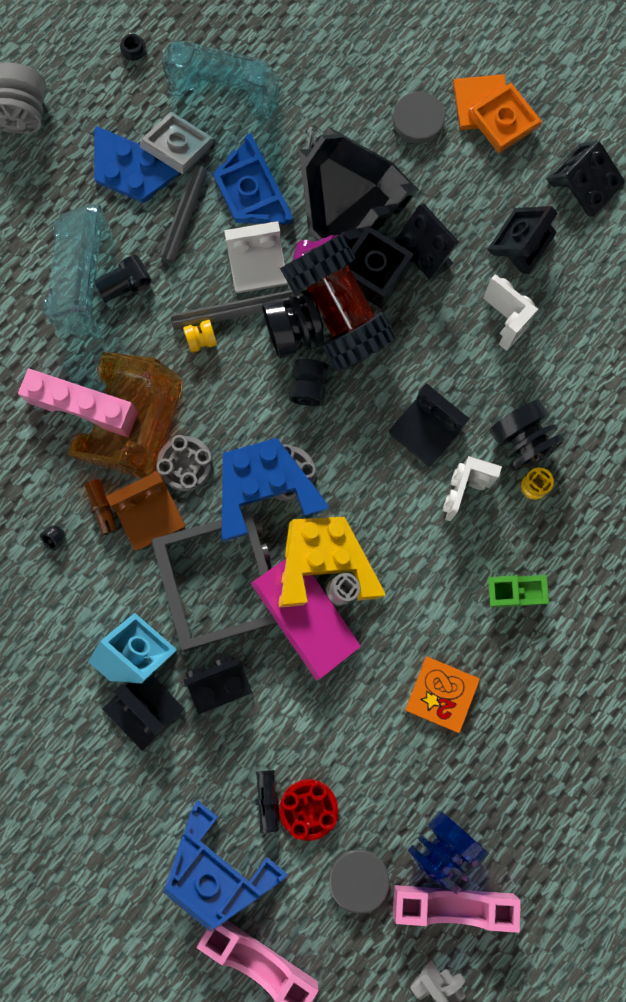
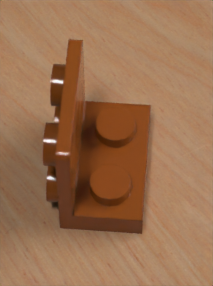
M158 471L106 496L135 551L153 544L151 539L169 535L185 528V523Z

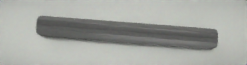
M288 290L172 314V326L174 330H179L189 325L198 326L202 321L210 320V323L262 313V303L278 298L281 299L285 308L290 307L289 295L293 294V292ZM298 291L294 294L297 297L299 304H301L300 291Z

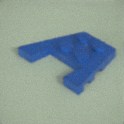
M278 438L223 453L222 542L248 534L240 507L294 491L304 518L329 510L327 502Z
M197 800L191 809L163 893L208 931L212 932L282 882L288 874L267 857L249 881L201 842L202 837L218 816Z

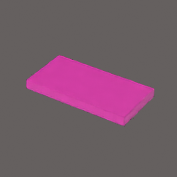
M285 559L251 582V585L315 680H318L361 646L313 575L303 576L308 601L305 605L279 608L278 603L279 597L282 594L283 583L281 581L282 573L285 571Z

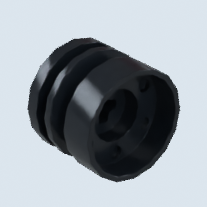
M308 290L300 291L301 304H299L295 294H290V308L288 309L285 308L280 298L262 303L266 325L279 359L297 354V340H301L306 350L311 349L310 336H312L317 347L322 346L325 342L321 314Z
M540 399L516 409L494 424L489 430L499 446L511 442L514 445L505 454L507 459L520 455L519 458L511 463L514 471L539 463L553 454L566 441L562 434L549 439V436L558 427L556 424L544 428L541 426L550 414Z

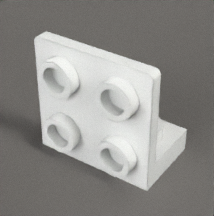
M278 221L224 230L236 293L288 284L280 270L281 267L285 266Z
M494 275L489 282L483 299L507 318L506 326L500 332V335L503 337L499 345L508 351L529 327L538 308L535 307L534 302L529 297L522 296L515 291L508 280Z
M468 456L464 464L459 463L450 483L455 488L447 495L442 510L447 512L445 520L451 521L457 514L467 481L469 482L468 485L475 489L484 490L485 487L490 488L499 478L502 466Z

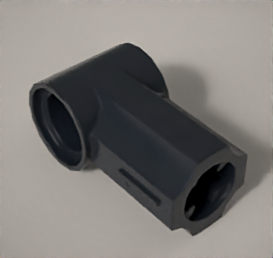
M132 255L123 259L119 263L118 268L93 280L104 303L130 290L136 292L138 291L137 288L143 285L148 286L152 279L140 257Z

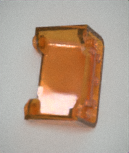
M103 352L97 366V373L101 382L107 385L105 394L131 402L139 413L129 438L102 429L94 424L90 435L79 433L73 438L67 455L79 461L134 477H147L156 471L157 458L165 444L182 392L181 378L156 358Z

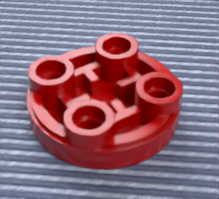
M304 779L297 781L282 796L279 807L280 819L284 828L295 839L305 841L320 839L326 836L336 825L338 818L337 799L332 790L318 780Z

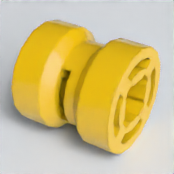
M210 320L202 321L200 325L195 327L192 325L183 327L191 353L199 351L201 347L207 346L211 348L217 346Z
M538 467L532 469L521 481L522 493L529 499H541L551 491L554 485L553 476L545 468Z

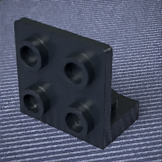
M600 140L579 144L546 178L552 187L568 186L589 217H594L625 184V180Z
M424 203L418 205L395 239L397 244L414 254L412 261L429 280L452 266L453 262L449 256L459 243L454 235Z
M426 383L419 390L416 400L389 429V434L430 467L464 429L470 418Z
M227 656L215 661V667L207 671L206 668L199 667L186 673L187 679L182 680L181 683L183 687H188L198 715L253 693L239 659L233 660V657Z

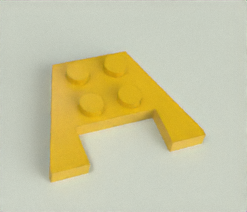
M345 517L293 519L289 523L285 551L286 564L285 571L282 573L281 583H283L282 594L279 597V608L303 606L308 602L303 576L352 572L360 585V592L357 596L358 601L379 599L385 596L384 589Z

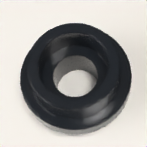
M127 34L123 37L120 44L121 54L128 60H139L146 53L144 40L137 34ZM132 46L137 47L136 49L130 50V47Z

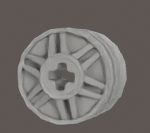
M0 63V130L10 133L27 134L40 130L46 82L44 77L36 70L18 63Z

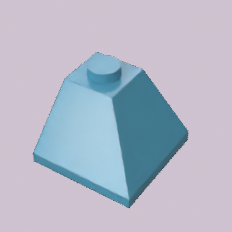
M134 613L99 642L88 662L109 681L143 683L177 649Z

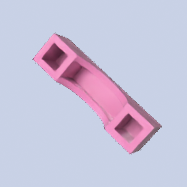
M29 368L18 391V395L29 404L52 412L63 411L76 415L98 425L102 429L128 438L139 413L131 402Z
M394 885L393 919L396 924L428 926L435 923H457L472 925L489 931L520 933L521 900L513 893Z
M228 920L212 932L206 929L197 945V949L222 966L235 968L255 980L272 996L275 1002H312L318 993L317 980Z

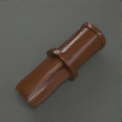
M93 479L86 482L85 489L92 506L90 512L95 515L101 536L107 535L109 532L106 523H108L111 533L118 531L101 480Z

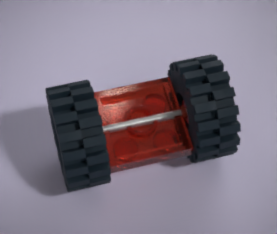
M343 234L336 236L280 268L293 294L307 287L332 336H335L322 345L335 371L365 359L396 339V335L383 312L376 315L373 314L349 266L344 267L355 260V257Z

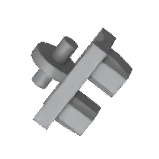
M432 960L423 966L421 974L411 984L412 992L420 1000L431 994L436 1002H461L466 997L461 990L465 983V978L462 974H456L452 977L447 969L440 973Z

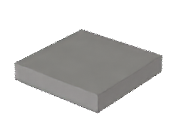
M170 112L140 140V148L181 174H184L212 146L214 138L173 112Z

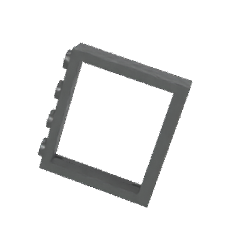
M251 511L242 513L249 533L260 575L262 576L268 571L266 561L271 560L267 544H260L258 534L263 533L259 517L253 518ZM222 519L151 539L181 650L184 652L278 624L274 617L269 615L205 635L192 637L168 546L221 531Z

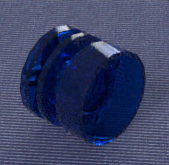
M439 810L428 824V827L436 836L434 840L431 841L425 836L419 835L417 839L427 847L426 850L422 852L412 844L408 848V852L415 859L417 866L438 885L458 894L462 888L452 879L453 875L456 873L467 882L469 877L461 868V865L466 862L477 869L489 852Z

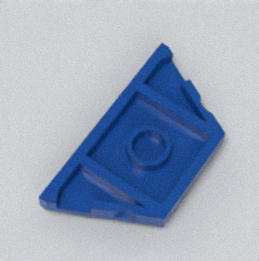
M98 126L95 127L94 179L97 184L144 203L156 191L169 185V181L180 174V172L140 148V144Z
M247 134L244 138V143L237 151L233 150L227 157V161L221 164L213 173L214 180L235 223L265 224L277 221L279 224L294 223V218L252 134Z

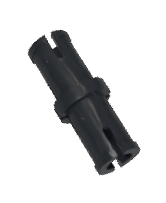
M275 770L256 771L258 799H255V805H258L260 833L279 831L276 804L279 803V797H276Z

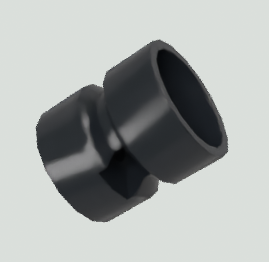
M315 359L295 360L292 378L295 381L290 386L289 401L298 405L312 407L324 405L326 388L323 384L327 383L329 366Z

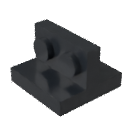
M553 206L515 208L487 250L494 256H507L521 273L530 274L557 233L551 223L558 213Z
M153 675L143 683H122L114 691L116 695L102 708L141 751L185 709Z

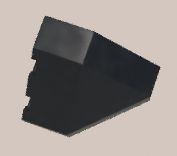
M329 126L323 135L315 139L310 149L299 150L308 232L317 241L331 235L343 234L349 248L352 249L367 226L378 231L384 226V222L393 213L397 215L406 208L419 191L393 162Z

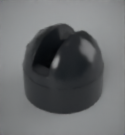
M56 525L50 526L40 533L41 541L51 550H57L66 538L64 530L59 529V526Z

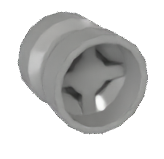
M342 573L329 580L325 584L323 591L333 606L339 607L358 596L360 585L355 576L350 573Z

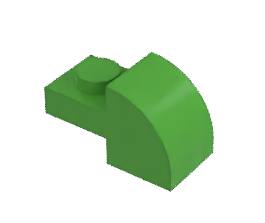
M547 575L488 577L490 607L506 608L549 604Z

